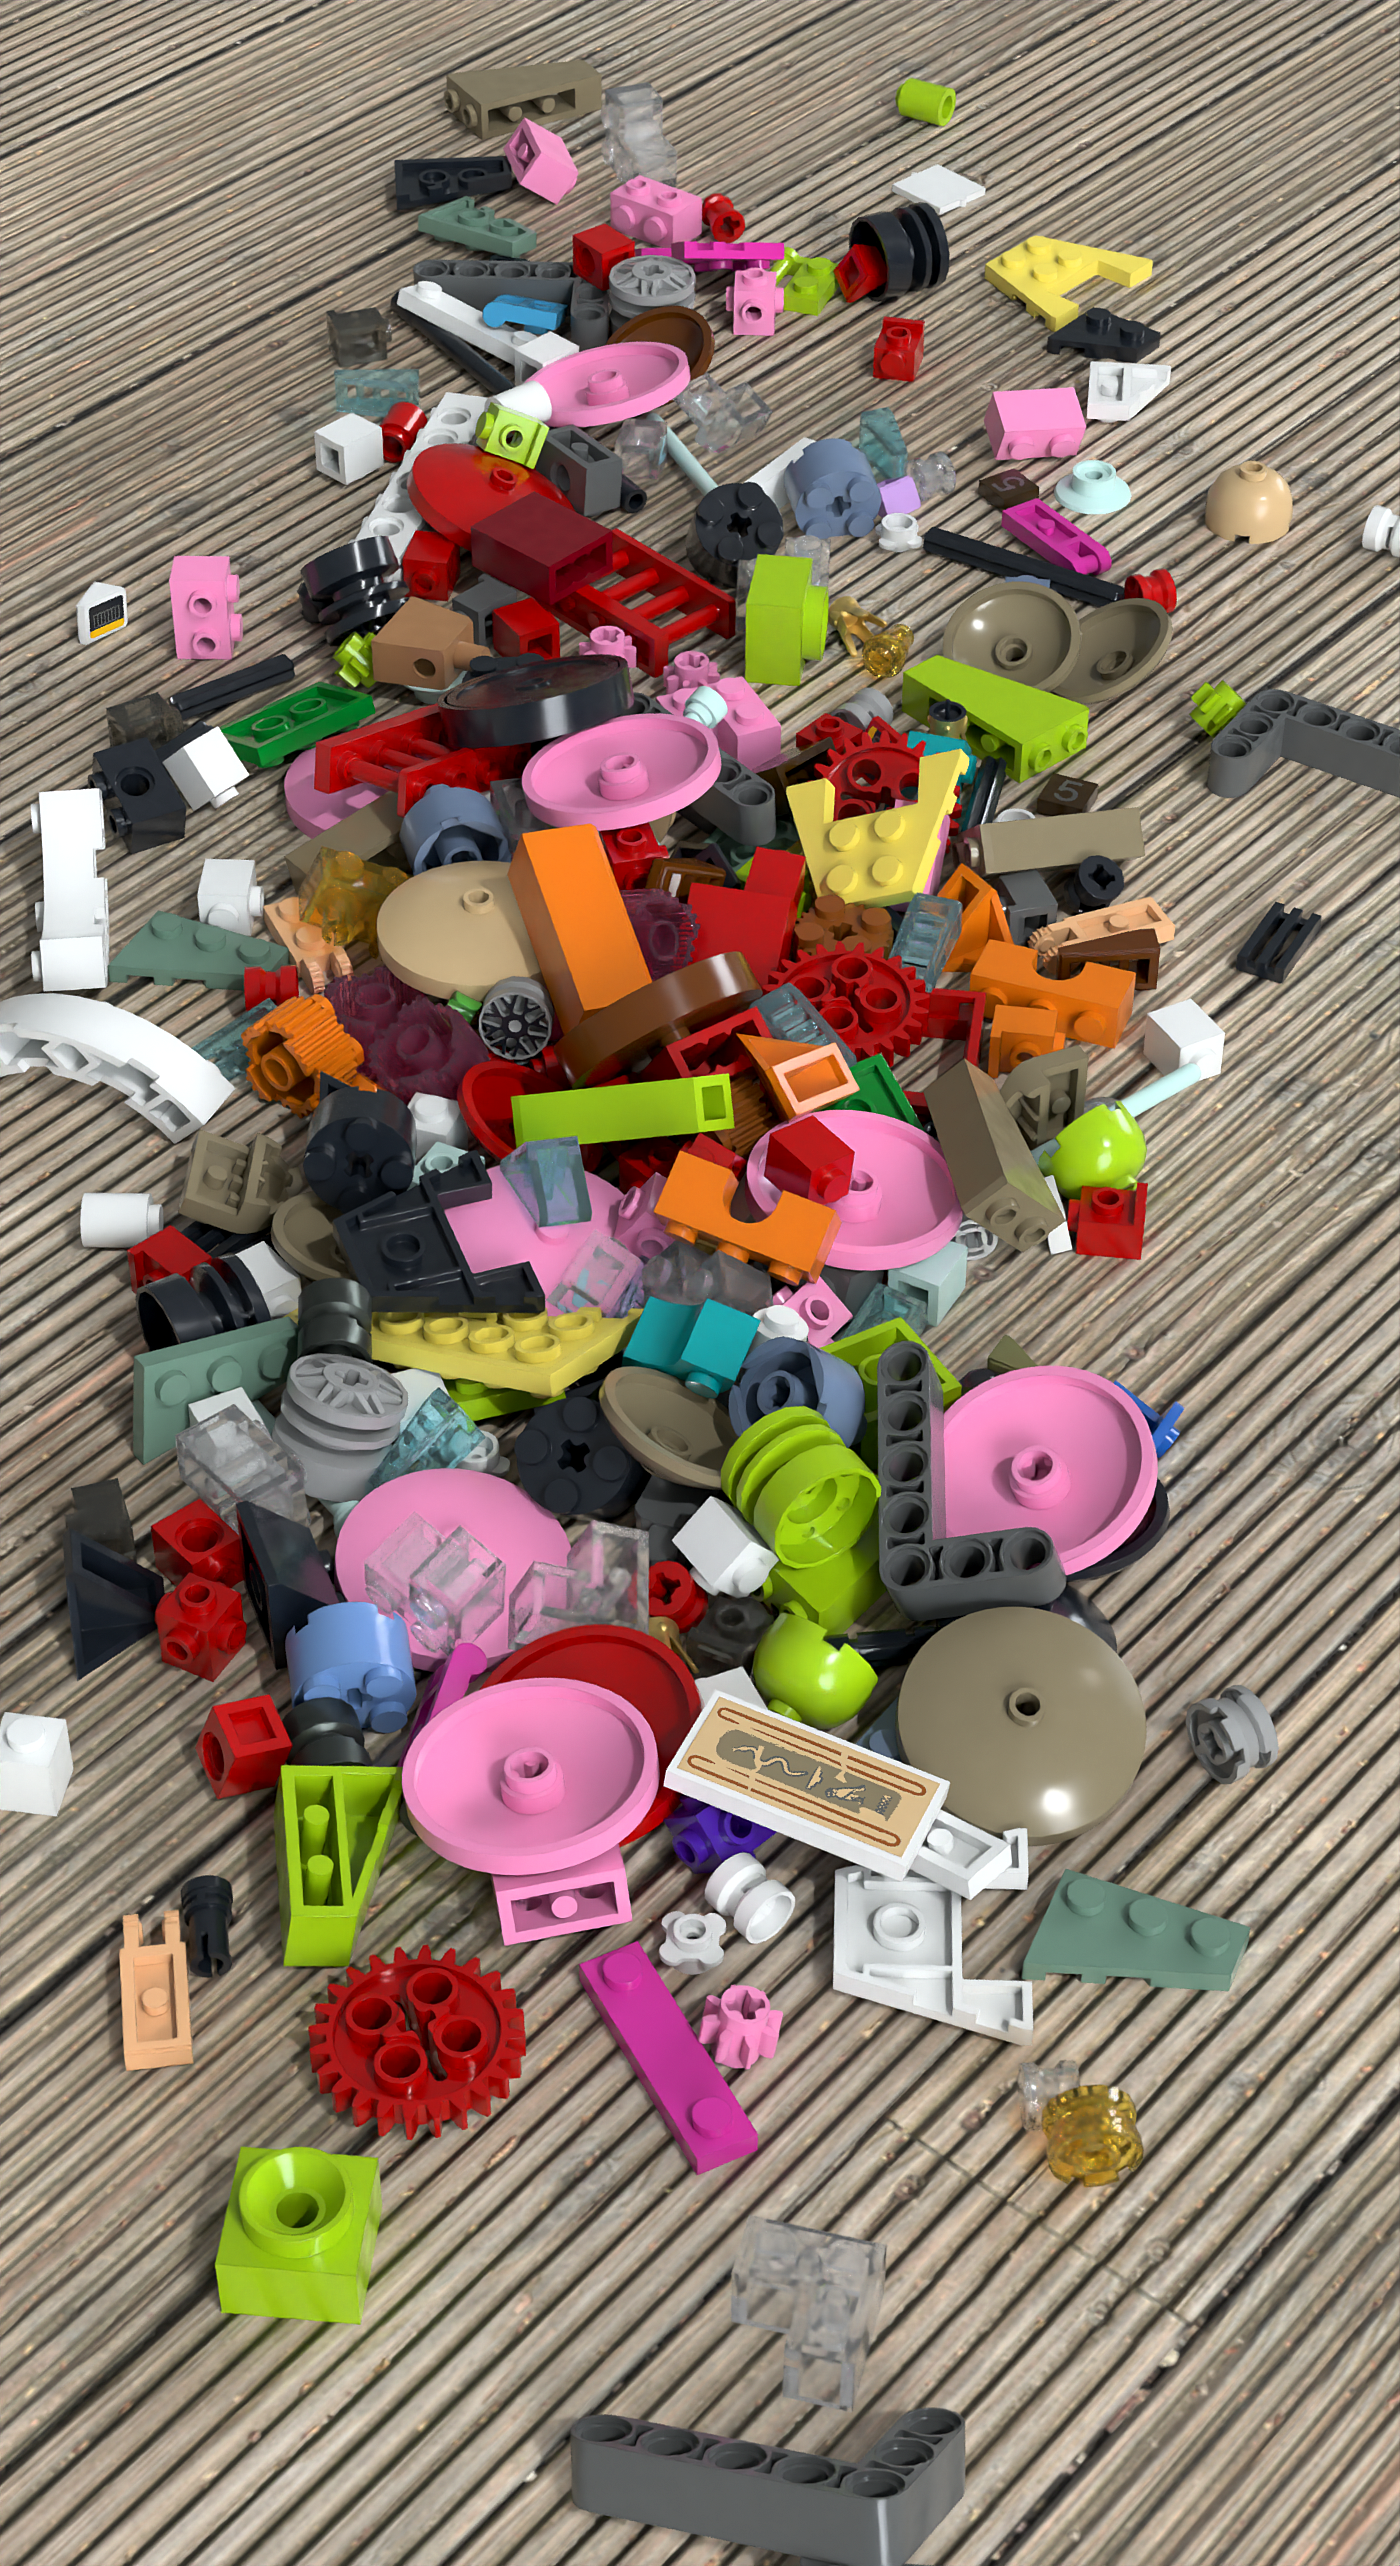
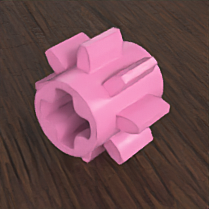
M598 627L590 633V642L579 643V655H616L627 660L628 668L636 667V647L632 646V637L630 635L625 636L623 630L618 627Z
M698 651L682 652L675 657L674 666H664L663 686L666 687V695L674 693L679 689L695 688L716 683L720 680V674L717 673V663H709L708 656Z
M731 1985L723 1993L721 1999L712 1995H708L706 1998L698 2042L704 2044L711 2043V2051L715 2057V2062L732 2068L750 2069L751 2065L758 2060L759 2055L770 2059L774 2057L783 2013L779 2010H770V2002L764 1991L751 1986Z

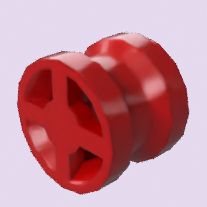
M1166 569L1153 570L1146 577L1141 574H1134L1126 578L1124 584L1125 599H1150L1162 605L1167 613L1175 610L1177 604L1176 587L1171 574Z
M663 1561L655 1563L647 1568L639 1578L636 1586V1600L640 1608L648 1616H662L672 1619L678 1625L679 1634L691 1631L704 1619L708 1609V1595L705 1589L692 1578L690 1572L678 1562ZM670 1590L671 1595L667 1602L664 1603L662 1600L667 1591Z

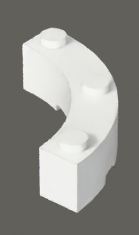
M100 789L39 792V803L31 804L33 833H42L44 902H35L37 932H42V937L40 939V951L31 952L34 982H43L44 992L106 988L108 983L107 966L109 965L108 883L104 877L97 878L96 850H106L102 791Z
M55 993L28 994L0 1001V1077L25 1073L29 1067L44 1066L54 1075L71 1078L91 1086L101 1081L128 1095L129 1098L124 1103L147 1118L174 1144L204 1126L235 1090V1087L221 1074L215 1064L205 1060L179 1039L151 1022L128 1011L114 1007L107 1002Z

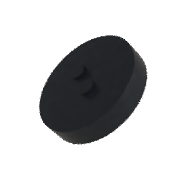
M606 654L553 658L502 669L461 683L443 693L437 700L446 742L463 748L510 746L573 733L608 721L624 713L635 703L627 660L620 656Z

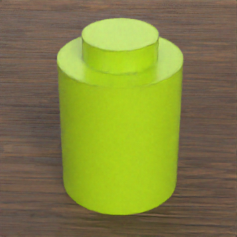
M909 78L904 84L899 86L895 96V103L902 116L945 126L953 115L956 94L952 88Z

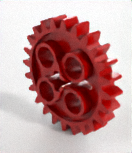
M883 730L880 741L876 743L872 742L867 732L862 733L861 746L858 747L848 738L843 739V755L829 749L826 760L830 767L816 763L814 766V776L818 780L827 778L835 787L833 821L875 813V810H878L881 803L889 805L886 810L894 809L896 799L918 802V799L909 800L905 798L900 792L910 786L918 788L920 757H924L926 742L922 740L911 749L907 747V733H903L895 744L890 743L888 731ZM869 773L874 775L878 782L867 787L857 784L854 778L858 774ZM955 785L953 794L957 799L960 796V786ZM842 795H849L851 799L843 801L840 797ZM955 803L952 813L948 815L950 818L948 836L950 837L957 836L956 834L959 832L960 824L952 819L961 817V804ZM948 838L945 849L947 854L951 850L952 843Z
M837 941L835 951L828 952L819 943L816 944V955L810 956L806 952L798 950L797 963L782 959L780 961V972L770 971L768 973V985H762L761 988L763 994L760 1000V1013L773 1039L821 1046L835 1042L847 1066L881 1053L888 1066L892 1067L894 1066V1053L906 1058L909 1057L910 1044L920 1045L922 1043V1031L928 1030L930 996L925 994L926 982L923 979H916V968L914 966L902 968V956L897 955L885 960L883 947H879L869 954L864 953L865 947L863 942H859L853 951H846L843 942Z
M423 1945L417 1959L408 1960L404 1950L401 1947H396L394 1963L385 1965L379 1957L372 1954L369 1956L370 1972L364 1974L355 1968L348 1967L346 1969L347 1987L331 1983L327 1986L328 2003L315 2005L316 2024L309 2026L308 2029L312 2073H317L320 2094H332L333 2110L336 2113L352 2107L353 2124L356 2127H360L372 2117H375L378 2121L379 2136L384 2137L395 2123L403 2124L407 2140H412L417 2132L418 2125L424 2124L428 2125L435 2138L441 2137L442 2121L451 2119L459 2128L465 2130L468 2128L467 2111L473 2109L477 2113L488 2117L491 2115V2096L507 2099L510 2096L509 2079L520 2078L522 2075L521 2057L526 2056L523 2009L516 2008V1992L514 1988L501 1990V1973L496 1970L481 1977L480 1958L478 1957L472 1958L461 1967L456 1965V1950L450 1948L441 1960H432L429 1945ZM394 2001L400 2002L408 2014L409 2031H406L405 2014ZM425 2051H429L431 2069L435 2075H438L441 2081H437L430 2072Z

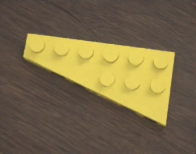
M546 1307L545 1311L540 1313L372 1312V1331L370 1332L372 1334V1359L393 1363V1366L397 1369L409 1370L417 1368L439 1373L441 1378L444 1379L464 1378L483 1382L484 1386L492 1389L512 1388L530 1392V1395L535 1398H552L562 1394L566 1387L584 1375L593 1373L600 1364L626 1348L644 1309L630 1308L628 1316L625 1318H602L601 1307H580L577 1312L560 1314L558 1316H548ZM297 1308L284 1317L289 1316L298 1325Z

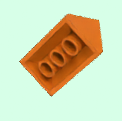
M589 823L522 833L507 875L565 1036L600 1010L651 983L652 979L596 826Z

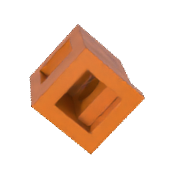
M996 1004L990 1035L988 1075L998 1078L999 1072L1011 1073L1016 1066L1025 1060L1065 1049L1066 1033L1056 1032L1058 1011Z

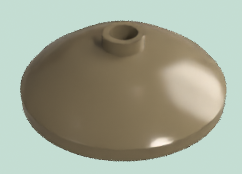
M1005 582L978 591L956 609L944 632L943 655L945 658L1045 692H1050L1068 677L1078 660L1082 642L1081 629L1072 606L1054 590L1031 582ZM1016 657L1022 658L1019 661L1009 662L1011 659Z
M1131 598L1107 604L1078 620L1082 637L1078 660L1068 677L1050 692L1080 704H1094L1115 698L1137 686L1159 665L1170 644L1173 626L1164 607L1150 599Z
M314 1191L299 1194L284 1202L274 1215L271 1239L275 1249L285 1262L297 1273L312 1282L325 1278L352 1280L333 1237V1220L344 1214L339 1209L324 1202Z
M634 1366L621 1367L611 1371L600 1387L599 1399L606 1422L626 1451L646 1471L658 1478L683 1486L722 1490L721 1468L728 1451L739 1438L732 1427L729 1410L716 1399L706 1398L689 1390L685 1386L686 1381L661 1371Z

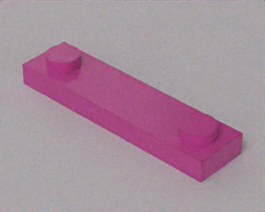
M636 1941L579 1964L580 1983L696 2175L757 2151L758 2133L704 2046L698 2042L697 2035L639 1942Z

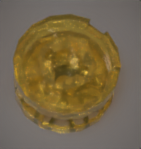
M1101 2084L1084 2085L1066 2090L1048 2102L1042 2110L1041 2125L1042 2131L1049 2140L1047 2142L1046 2154L1049 2169L1055 2178L1066 2184L1071 2181V2177L1081 2178L1084 2187H1097L1120 2181L1118 2172L1126 2167L1132 2172L1138 2168L1143 2161L1144 2148L1141 2135L1135 2126L1136 2107L1129 2094L1116 2087Z

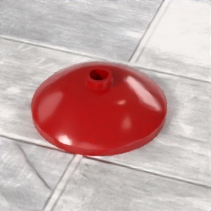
M485 1061L471 1067L460 1081L457 1090V1100L464 1123L480 1146L500 1164L520 1161H546L569 1165L593 1173L601 1161L603 1154L602 1142L517 1151L511 1097L566 1091L546 1076L527 1067L510 1062Z

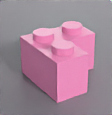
M743 676L724 678L716 683L703 685L715 690L724 699L728 707V713L714 728L710 729L716 736L719 748L750 770L781 754V724ZM698 687L683 688L671 694L656 697V702L673 715L683 716L685 701Z

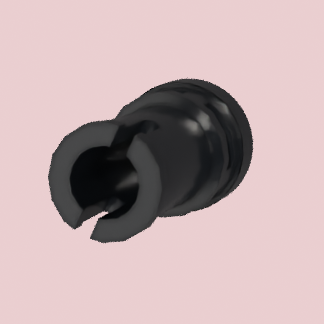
M204 1875L195 1877L187 1881L181 1888L184 1922L189 1927L190 1970L193 1974L206 1978L213 1977L212 1958L217 1959V1972L219 1976L228 1972L232 1966L229 1952L228 1924L232 1919L233 1889L229 1881L219 1876Z

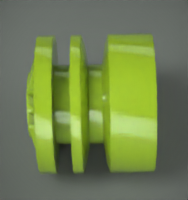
M806 1406L784 1407L763 1416L742 1433L728 1451L721 1468V1488L729 1501L741 1512L745 1520L755 1527L762 1540L783 1564L797 1569L815 1567L843 1554L857 1543L867 1531L879 1509L881 1486L873 1472L853 1450L845 1446L840 1435L830 1428L828 1422L819 1412Z

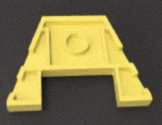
M1035 235L986 263L985 279L1011 300H1015L1017 297L1026 303V312L1033 317H1038L1040 314L1046 319L1045 327L1050 331L1056 332L1076 319L1079 304L1062 298L1060 295L1094 275L1102 276L1131 288L1152 275L1153 260Z
M962 749L920 757L918 802L913 805L833 821L835 787L827 778L786 788L787 798L806 856L817 898L831 894L837 895L845 901V905L849 903H854L855 906L864 904L865 909L871 907L880 908L921 899L941 843L937 838L944 816L951 814L957 797L953 794L959 774L965 775L969 766V757Z

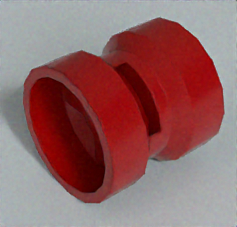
M282 965L276 972L265 971L261 966L245 967L244 993L247 1018L263 1017L267 1012H271L286 1000L294 996L296 998L299 997L297 965Z

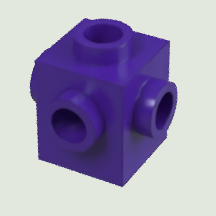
M682 1794L679 1798L682 1806L663 1819L673 1836L672 1844L676 1854L684 1864L692 1869L694 1874L714 1872L725 1860L742 1852L749 1853L756 1859L753 1850L777 1833V1831L685 1794Z

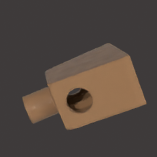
M413 596L409 598L371 640L373 677L375 681L435 690L448 689L463 670H469V663L473 658L490 656V649L488 647L474 644L473 622L469 617Z

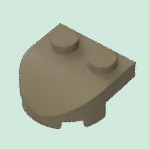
M1079 1045L1023 1061L1012 1070L1002 1086L1000 1093L1030 1151L1055 1138L1063 1129L1084 1114L1089 1057Z
M200 1129L192 1144L178 1213L191 1217L198 1222L210 1224L233 1233L248 1234L264 1230L272 1226L277 1209L284 1202L299 1194L302 1187L301 1170L298 1166L291 1169L280 1157L281 1145L263 1134L257 1133L251 1147H247Z

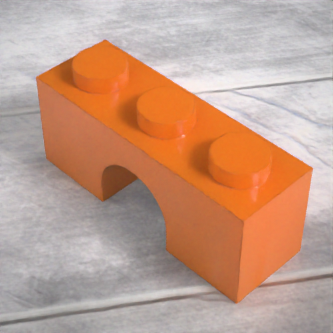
M989 939L970 974L969 991L986 992L985 1018L993 1020L996 1004L1058 1011L1056 1032L1066 1033L1067 1038L1115 1049L1132 1015L1135 972L1086 962L1082 972L1076 977L1067 980H1052L1036 972L1038 950Z
M681 1150L679 1151L653 1211L660 1223L666 1226L663 1231L664 1234L692 1246L695 1245L697 1238L716 1245L715 1253L739 1265L746 1266L748 1259L769 1266L767 1274L790 1285L798 1286L800 1279L813 1284L817 1283L842 1224L836 1210L783 1190L775 1210L769 1217L756 1223L740 1222L731 1216L730 1211L733 1196L739 1185L732 1170Z

